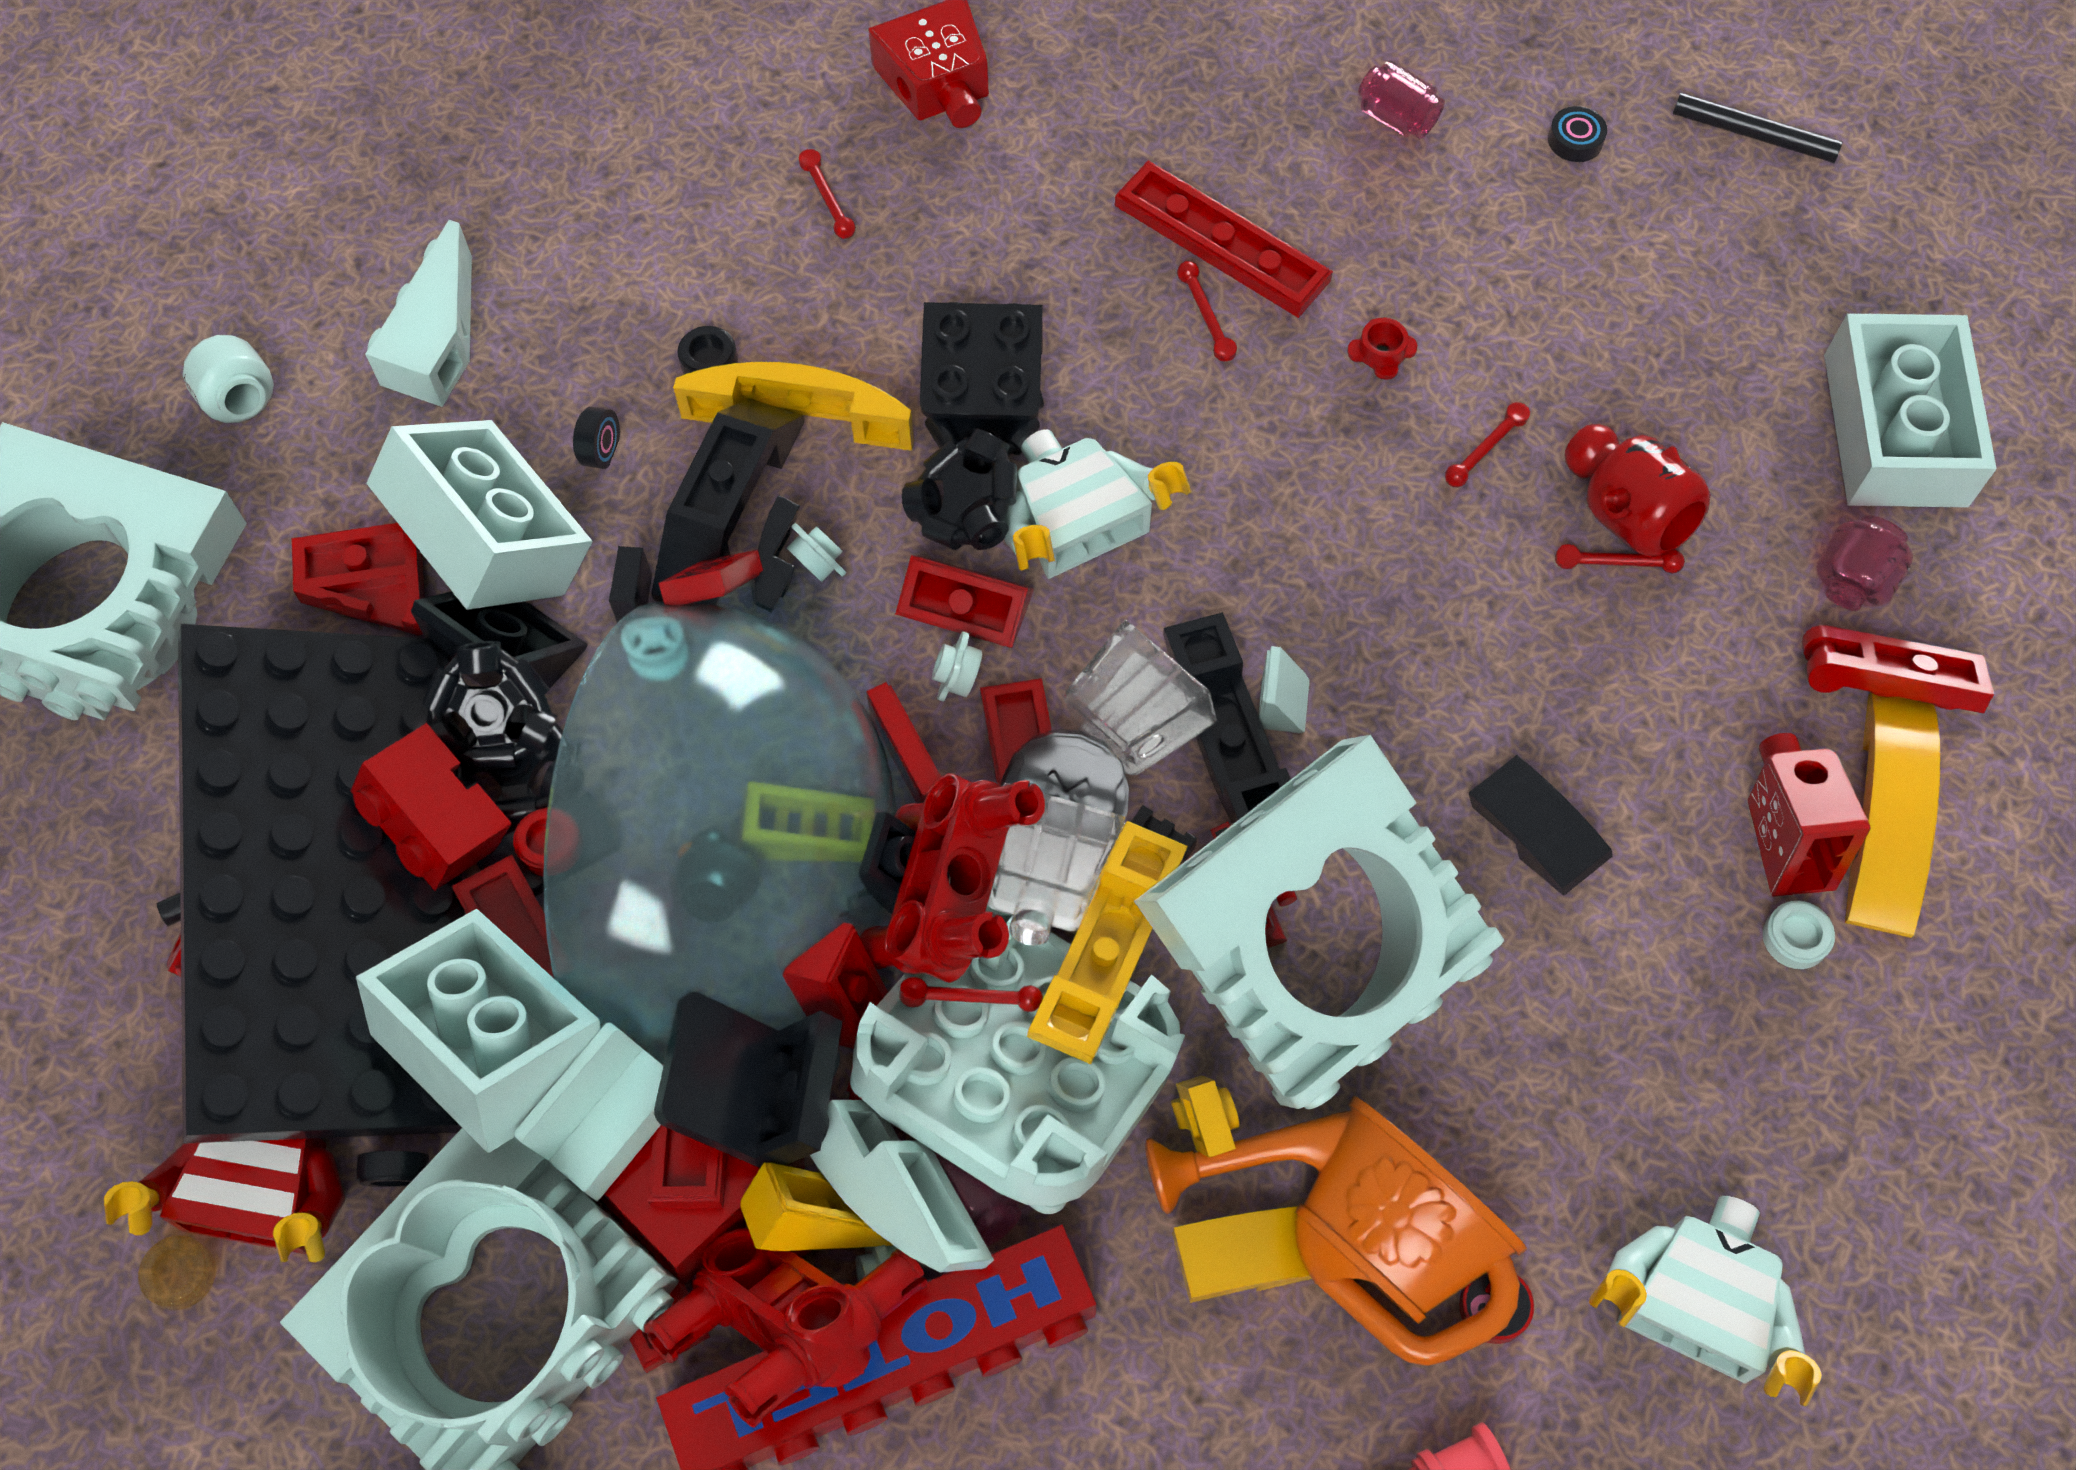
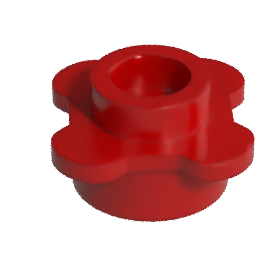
M1383 317L1370 320L1363 328L1361 338L1352 340L1349 343L1347 353L1352 361L1365 363L1374 369V373L1378 378L1388 380L1397 376L1398 366L1405 358L1415 356L1418 345L1416 340L1408 335L1406 328L1400 322ZM1385 346L1388 350L1380 351L1377 347Z

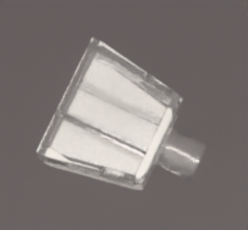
M1127 620L1118 626L1068 687L1064 695V701L1072 722L1078 727L1077 730L1084 731L1104 741L1120 758L1125 772L1129 775L1140 774L1211 727L1217 721L1209 690Z
M1004 782L1003 786L1011 785V784ZM1043 793L1045 810L1041 819L1032 825H1018L1009 828L988 905L992 910L1012 915L1009 932L1014 939L1025 945L1036 946L1048 941L1052 926L1067 931L1079 929L1100 885L1104 870L1118 843L1126 816Z

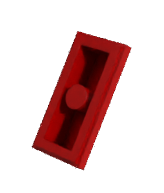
M911 555L895 615L958 633L963 631L969 633L971 637L1013 648L1034 588L927 557Z
M845 922L793 960L784 969L782 974L806 1017L821 1010L841 1020L842 1027L839 1045L854 1049L859 1022L869 1003L871 1002L877 1006L888 993L854 925Z

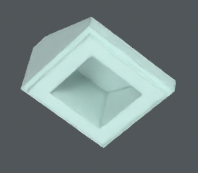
M1271 646V649L1267 650L1262 675L1259 719L1263 729L1303 733L1305 732L1309 678L1281 647Z

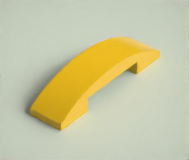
M783 362L733 363L701 369L676 377L673 386L682 419L712 423L717 412L750 398L800 415L849 421L852 425L854 443L910 451L913 449L912 413L908 407L875 386L828 369Z
M1870 692L1868 694L1863 750L1868 751L1863 811L1871 829L1858 851V857L1851 863L1845 923L1912 938L1915 934L1925 894L1937 822L1940 787V735L1937 713L1933 704L1895 696L1890 698L1880 697Z
M1129 821L1126 822L1104 868L1096 893L1057 975H1054L1027 1033L1028 1038L1092 1064L1153 930L1134 901L1180 866L1187 850V845Z

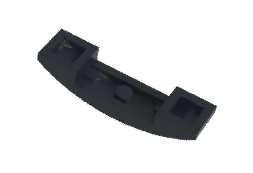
M1221 612L1165 627L1163 635L1179 692L1185 697L1189 710L1188 701L1212 720L1211 723L1197 730L1194 734L1211 781L1233 825L1291 780L1286 768L1280 769L1242 677L1243 660L1225 616Z

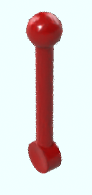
M814 149L802 151L799 154L800 167L810 172L835 220L833 227L835 234L842 239L852 237L856 229L855 223L851 218L844 216L820 169V153Z
M1184 261L1177 269L1178 278L1181 282L1188 284L1215 342L1214 356L1220 361H1230L1236 356L1237 345L1232 339L1225 338L1197 279L1200 273L1198 266L1192 261Z
M1519 402L1510 404L1505 413V420L1461 464H1453L1447 468L1445 472L1446 482L1452 487L1465 485L1468 481V472L1514 426L1519 427L1527 423L1530 417L1529 408Z
M1565 544L1555 554L1556 563L1563 569H1573L1577 564L1662 567L1665 572L1672 574L1682 570L1685 563L1683 554L1678 550L1653 557L1642 554L1580 552L1576 546Z
M917 977L905 979L901 983L899 992L900 1001L907 1007L912 1008L923 1005L926 1000L1012 1004L1018 1005L1023 1011L1034 1012L1039 1008L1043 1000L1041 991L1032 985L1023 986L1019 991L927 986L922 979Z

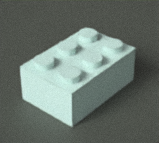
M1847 313L1824 354L1847 505L1969 507L1997 468L1968 316Z
M492 420L391 426L366 483L466 610L551 598L566 594L593 542Z
M478 909L471 911L356 976L370 1035L487 1153L515 1137L514 1133L519 1125L601 1030L599 1019Z

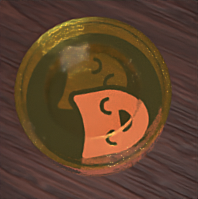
M182 1235L167 1237L153 1245L143 1257L138 1271L140 1289L149 1301L168 1310L189 1308L201 1301L210 1291L216 1276L215 1259L205 1245L191 1237Z

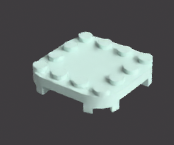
M987 904L985 912H993L992 917L1000 915L1008 926L1009 942L1005 951L1000 956L994 958H973L966 972L958 980L951 983L944 982L926 973L914 975L905 973L877 1006L870 1002L858 1026L853 1050V1068L850 1085L854 1093L861 1097L883 1119L1006 1197L1025 1205H1030L1040 1213L1054 1214L1062 1210L1067 1202L1080 1198L1102 1176L1165 1086L1185 1035L1180 1034L1179 1021L1168 1003L1171 991L1152 974L1142 987L1130 981L1092 1064L1027 1037L1028 1030L1038 1009L1034 1012H1026L1019 1008L1018 1005L939 1000H926L923 1005L914 1008L904 1005L900 1001L899 992L901 983L909 977L920 978L927 986L1019 991L1023 986L1032 985L1041 991L1044 998L1071 944L1033 922L1032 918L1004 911L995 904Z

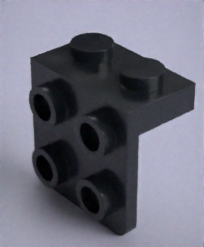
M924 302L920 409L923 415L928 418L1032 420L1036 418L1040 411L1043 305Z
M691 992L681 997L675 1011L655 1102L654 1115L656 1120L666 1128L761 1168L764 1162L787 1165L820 1151L821 1144L829 1127L827 1109L832 1080L840 1063L838 1045L842 1021L820 1010L781 1030H777L699 992Z

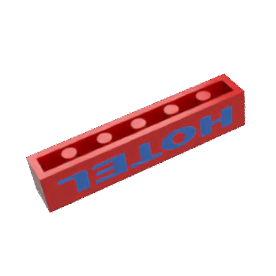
M1063 1225L991 1254L994 1261L986 1268L952 1271L928 1281L927 1286L923 1290L916 1292L880 1322L881 1331L878 1333V1338L869 1345L871 1358L867 1368L857 1378L837 1387L814 1386L807 1388L802 1386L767 1414L756 1427L749 1426L735 1412L728 1401L730 1397L725 1394L724 1388L768 1355L766 1351L656 1397L680 1470H748V1467L774 1456L777 1459L778 1465H786L816 1452L820 1448L817 1437L844 1426L847 1435L851 1436L883 1423L888 1419L885 1408L912 1397L915 1406H921L948 1395L956 1389L952 1379L979 1368L982 1376L988 1377L1007 1370L1022 1361L1019 1352L1022 1348L1046 1339L1049 1348H1055L1081 1337L1088 1332L1085 1321L1095 1317L1097 1304Z

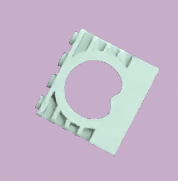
M2 422L0 425V695L16 702H22L26 695L41 699L42 704L47 709L71 720H78L82 713L105 720L113 705L135 711L141 701V697L136 691L152 682L159 675L165 674L178 660V634L181 624L195 625L196 623L195 586L198 581L210 585L213 584L247 524L228 493L218 488ZM102 540L113 542L124 548L128 553L124 574L114 591L98 607L83 617L64 625L43 629L21 628L6 623L12 602L23 584L40 566L61 552L85 542Z
M1371 735L1343 739L1134 901L1179 967L1191 970L1203 987L1201 993L1209 1004H1215L1227 1021L1225 1027L1233 1038H1239L1250 1054L1248 1060L1256 1071L1262 1072L1273 1087L1272 1094L1278 1103L1291 1108L1300 1109L1305 1107V1109L1309 1110L1331 1099L1340 1089L1338 1080L1356 1065L1364 1066L1370 1064L1384 1055L1392 1045V1041L1389 1038L1406 1023H1417L1433 1014L1443 1003L1440 995L1457 981H1468L1486 970L1493 961L1490 954L1504 942V938L1497 928L1488 927L1478 913L1481 905L1474 894H1465L1455 879L1458 871L1451 860H1442L1433 847L1432 843L1436 838L1427 826L1420 827L1410 813L1409 809L1416 804V801ZM1343 848L1358 862L1374 888L1380 906L1383 933L1379 960L1369 984L1359 999L1346 1012L1336 1017L1313 1011L1296 1000L1285 989L1275 974L1269 959L1265 925L1268 910L1278 895L1286 891L1306 890L1312 887L1319 880L1326 859L1331 853Z
M461 1128L280 1323L336 1382L348 1384L361 1397V1403L370 1413L377 1414L391 1428L390 1433L400 1444H406L421 1459L420 1465L425 1470H520L516 1465L536 1443L539 1446L546 1445L568 1424L573 1415V1412L568 1407L588 1385L592 1389L598 1387L614 1373L624 1357L619 1350L638 1329L645 1332L644 1324L649 1320H654L672 1306L674 1298L669 1294L674 1290L679 1280L658 1263L642 1244L634 1240L619 1225V1222L609 1213L605 1212L590 1196L580 1190L548 1160L525 1146L516 1137L487 1153ZM504 1228L534 1231L547 1237L560 1247L566 1266L568 1306L560 1338L553 1353L538 1375L513 1398L502 1402H481L470 1399L450 1388L431 1366L421 1337L420 1319L423 1306L435 1290L457 1283L467 1275L471 1269L475 1248L487 1234Z

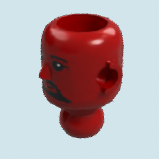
M1590 424L1580 429L1566 447L1564 457L1570 471L1578 477L1590 478L1586 501L1592 514L1602 525L1635 552L1653 557L1665 555L1682 546L1703 523L1710 505L1711 494L1704 478L1680 458L1675 446L1667 448L1656 438L1643 434L1626 439L1619 445V439L1610 427L1601 424Z

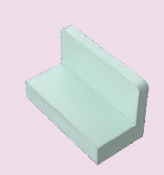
M608 1022L515 1130L514 1136L525 1146L548 1160L580 1190L598 1202L661 1125L655 1118L654 1107L663 1065L614 1024Z

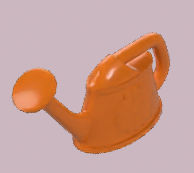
M1353 1096L1348 1104L1350 1111L1334 1113L1234 1141L1236 1149L1210 1158L1193 1150L1186 1152L1173 1151L1152 1138L1146 1139L1144 1146L1149 1175L1160 1207L1166 1214H1171L1175 1209L1181 1193L1189 1186L1199 1183L1201 1178L1286 1160L1301 1161L1315 1167L1319 1174L1304 1204L1300 1203L1295 1211L1297 1214L1296 1242L1301 1260L1315 1284L1391 1353L1408 1363L1430 1366L1449 1361L1490 1341L1504 1330L1518 1308L1520 1283L1511 1256L1513 1254L1520 1256L1528 1250L1527 1246L1496 1214L1440 1163L1383 1115L1356 1096ZM1485 1273L1488 1274L1491 1290L1490 1298L1485 1307L1476 1314L1433 1335L1421 1336L1406 1328L1354 1279L1373 1284L1417 1324H1420L1427 1318L1425 1316L1426 1313Z

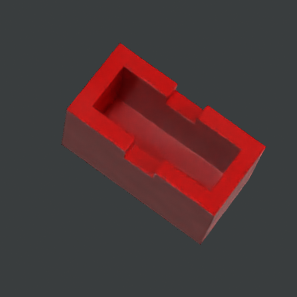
M426 723L363 762L350 791L353 794L354 803L361 816L369 824L380 826L394 842L398 857L404 867L414 876L423 877L432 889L436 891L495 851L509 829L511 822L478 783L468 790L453 773L460 765L459 760Z

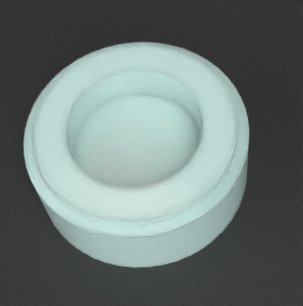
M1789 901L1778 906L1766 920L1763 927V941L1768 952L1779 963L1794 969H1807L1819 964L1829 954L1835 942V931L1830 918L1816 905L1805 901Z

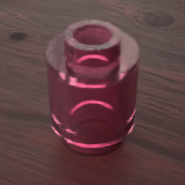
M1388 61L1381 67L1373 66L1365 75L1358 94L1362 97L1361 110L1404 137L1412 134L1418 139L1424 138L1437 123L1445 104V100L1436 95V87L1393 61Z

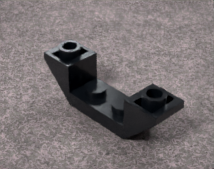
M750 398L717 412L667 510L651 591L654 600L663 602L659 583L700 561L731 555L728 541L765 465L782 469L804 424L803 415ZM719 597L675 607L710 617Z

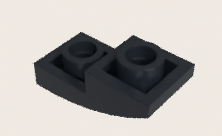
M1518 755L1469 792L1472 808L1516 844L1519 859L1563 896L1613 857L1612 849L1578 810Z
M886 811L877 812L858 874L867 891L883 908L892 914L916 832ZM948 871V872H947V876H948V881H949L950 874H949V871Z

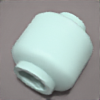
M216 335L204 339L191 349L184 361L183 378L186 387L199 407L212 419L223 423L246 421L264 410L272 398L274 383L270 370L253 347L243 339L233 335Z

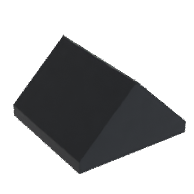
M450 591L414 600L411 613L425 638L430 639L448 654V662L457 653L456 647L482 641H499L501 649L518 661L525 657L549 689L579 658L588 645L526 601L466 610L454 593ZM503 669L466 675L481 686L487 687L502 681Z

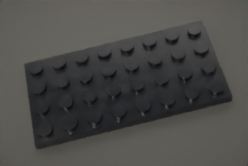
M181 624L178 634L183 1144L458 1133L462 1128L370 1035L356 976L465 915L464 909L451 887L462 881V873L434 891L423 877L414 876L404 867L398 857L396 845L380 826L369 824L361 816L354 803L353 794L350 791L363 762L427 723L428 709L422 705V701L436 667H445L448 664V654L428 638ZM452 712L445 714L452 719Z

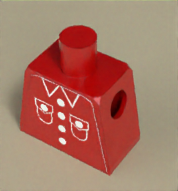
M946 0L868 28L871 61L874 69L917 120L921 121L945 112L954 127L965 128L974 124L979 119L982 110L977 100L989 95L988 63L967 0Z
M1792 733L1772 735L1763 740L1759 745V752L1764 765L1748 798V805L1772 897L1836 891L1871 829L1868 819L1836 752L1828 748L1802 751L1796 735Z

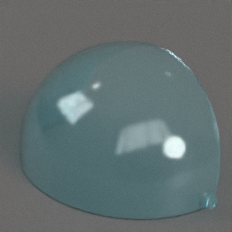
M664 602L648 603L637 607L625 615L601 642L586 668L569 710L552 777L544 844V911L553 976L559 984L599 1019L600 1029L606 1023L611 1022L661 1064H664L677 1003L683 996L691 992H699L772 1028L781 1030L806 1017L782 976L784 969L843 922L853 924L859 937L866 928L877 925L881 926L887 910L867 891L858 873L877 812L887 811L895 816L898 810L892 773L875 724L858 695L838 670L808 643L763 618L737 609L696 602L683 605H664Z

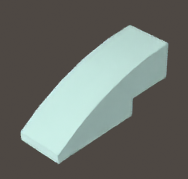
M831 1100L828 1103L829 1127L827 1134L821 1144V1150L810 1156L819 1171L842 1200L873 1231L906 1255L940 1273L983 1269L994 1261L933 1150L918 1140L900 1141L891 1123L883 1119L864 1100Z

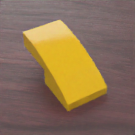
M1297 1207L1256 1211L1174 1227L1172 1235L1189 1302L1193 1303L1256 1288L1257 1292L1312 1279L1301 1260L1297 1248L1295 1233L1297 1217L1295 1211Z

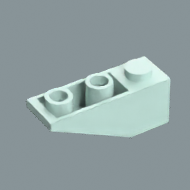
M448 220L438 238L428 244L422 264L410 283H406L400 289L394 309L382 328H378L372 334L365 354L380 386L443 407L470 362L472 256L458 222Z

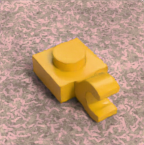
M1203 1075L1176 1083L1180 1098L1171 1101L1178 1128L1190 1130L1196 1151L1210 1158L1236 1149L1230 1130L1239 1128V1118L1229 1090L1226 1087L1220 1088L1216 1086L1215 1080Z

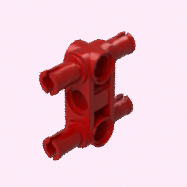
M947 773L933 784L923 803L906 804L897 810L894 817L913 829L916 835L889 925L868 927L859 936L876 970L895 966L903 973L913 975L926 973L939 980L951 983L958 980L966 972L973 958H994L1000 956L1005 951L1009 942L1008 926L1000 915L992 917L993 912L985 911L1009 828L1018 825L1028 826L1035 824L1044 813L1045 800L1039 786L1031 784L1028 787L1030 781L1022 780L1000 787L992 781L980 780L970 782L954 773ZM948 871H949L950 879H951V880H950V884H949L948 876H947V872H948Z
M748 1228L735 1229L715 1238L707 1246L702 1256L704 1268L696 1273V1278L692 1283L693 1290L654 1320H649L644 1324V1331L649 1335L647 1338L654 1349L669 1363L676 1361L680 1354L717 1325L723 1327L730 1325L768 1353L766 1357L724 1388L725 1394L730 1397L728 1401L735 1412L749 1426L756 1427L767 1414L802 1386L807 1388L814 1386L837 1387L857 1378L867 1368L871 1358L869 1345L878 1338V1333L881 1331L880 1322L916 1292L923 1290L927 1286V1279L922 1277L925 1273L915 1259L896 1249L889 1258L854 1286L848 1283L842 1285L803 1259L813 1250L768 1251L757 1249Z

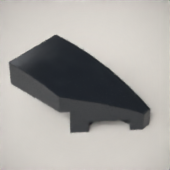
M780 495L777 496L768 514L758 546L763 571L760 572L759 576L751 580L754 604L770 613L774 610L779 598H783L786 594L795 570L794 565L778 558L793 531L791 526L796 522L800 505Z

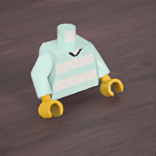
M1040 430L1030 435L1021 446V450L1029 464L1017 471L1016 503L1008 508L1005 521L1009 531L1004 540L1016 554L1019 570L1028 569V561L1039 557L1043 571L1047 578L1050 579L1149 533L1152 508L1150 500H1155L1160 510H1166L1172 506L1171 494L1181 492L1188 495L1192 491L1184 467L1178 462H1166L1154 468L1145 467L1114 451H1105L1095 439L1084 438L1062 448L1052 431Z
M1720 1196L1709 1224L1695 1217L1685 1216L1672 1228L1667 1226L1651 1228L1617 1251L1606 1277L1589 1298V1304L1592 1307L1597 1308L1603 1299L1613 1302L1621 1311L1617 1320L1620 1326L1635 1331L1743 1383H1747L1765 1373L1767 1365H1769L1771 1371L1763 1387L1765 1394L1770 1397H1777L1785 1383L1792 1386L1798 1392L1800 1405L1805 1407L1808 1405L1821 1381L1822 1374L1816 1362L1805 1355L1791 1290L1781 1279L1782 1260L1777 1255L1750 1243L1760 1215L1756 1207L1735 1197Z

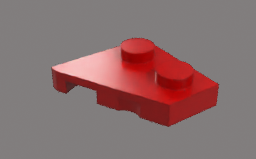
M398 523L291 538L293 592L300 603L407 633L423 635L411 613L414 600L425 598L422 553Z

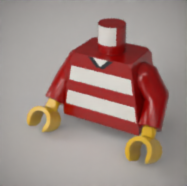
M321 1138L182 1144L141 1181L122 1182L110 1188L104 1196L106 1224L113 1225L118 1218L128 1214L129 1233L136 1236L149 1232L152 1227V1211L156 1212L162 1209L159 1217L182 1232L277 1249L281 1262H287L290 1253L296 1252L306 1254L309 1262L316 1263L325 1257V1247L322 1238L326 1236L345 1202V1194L334 1155L326 1149V1143Z

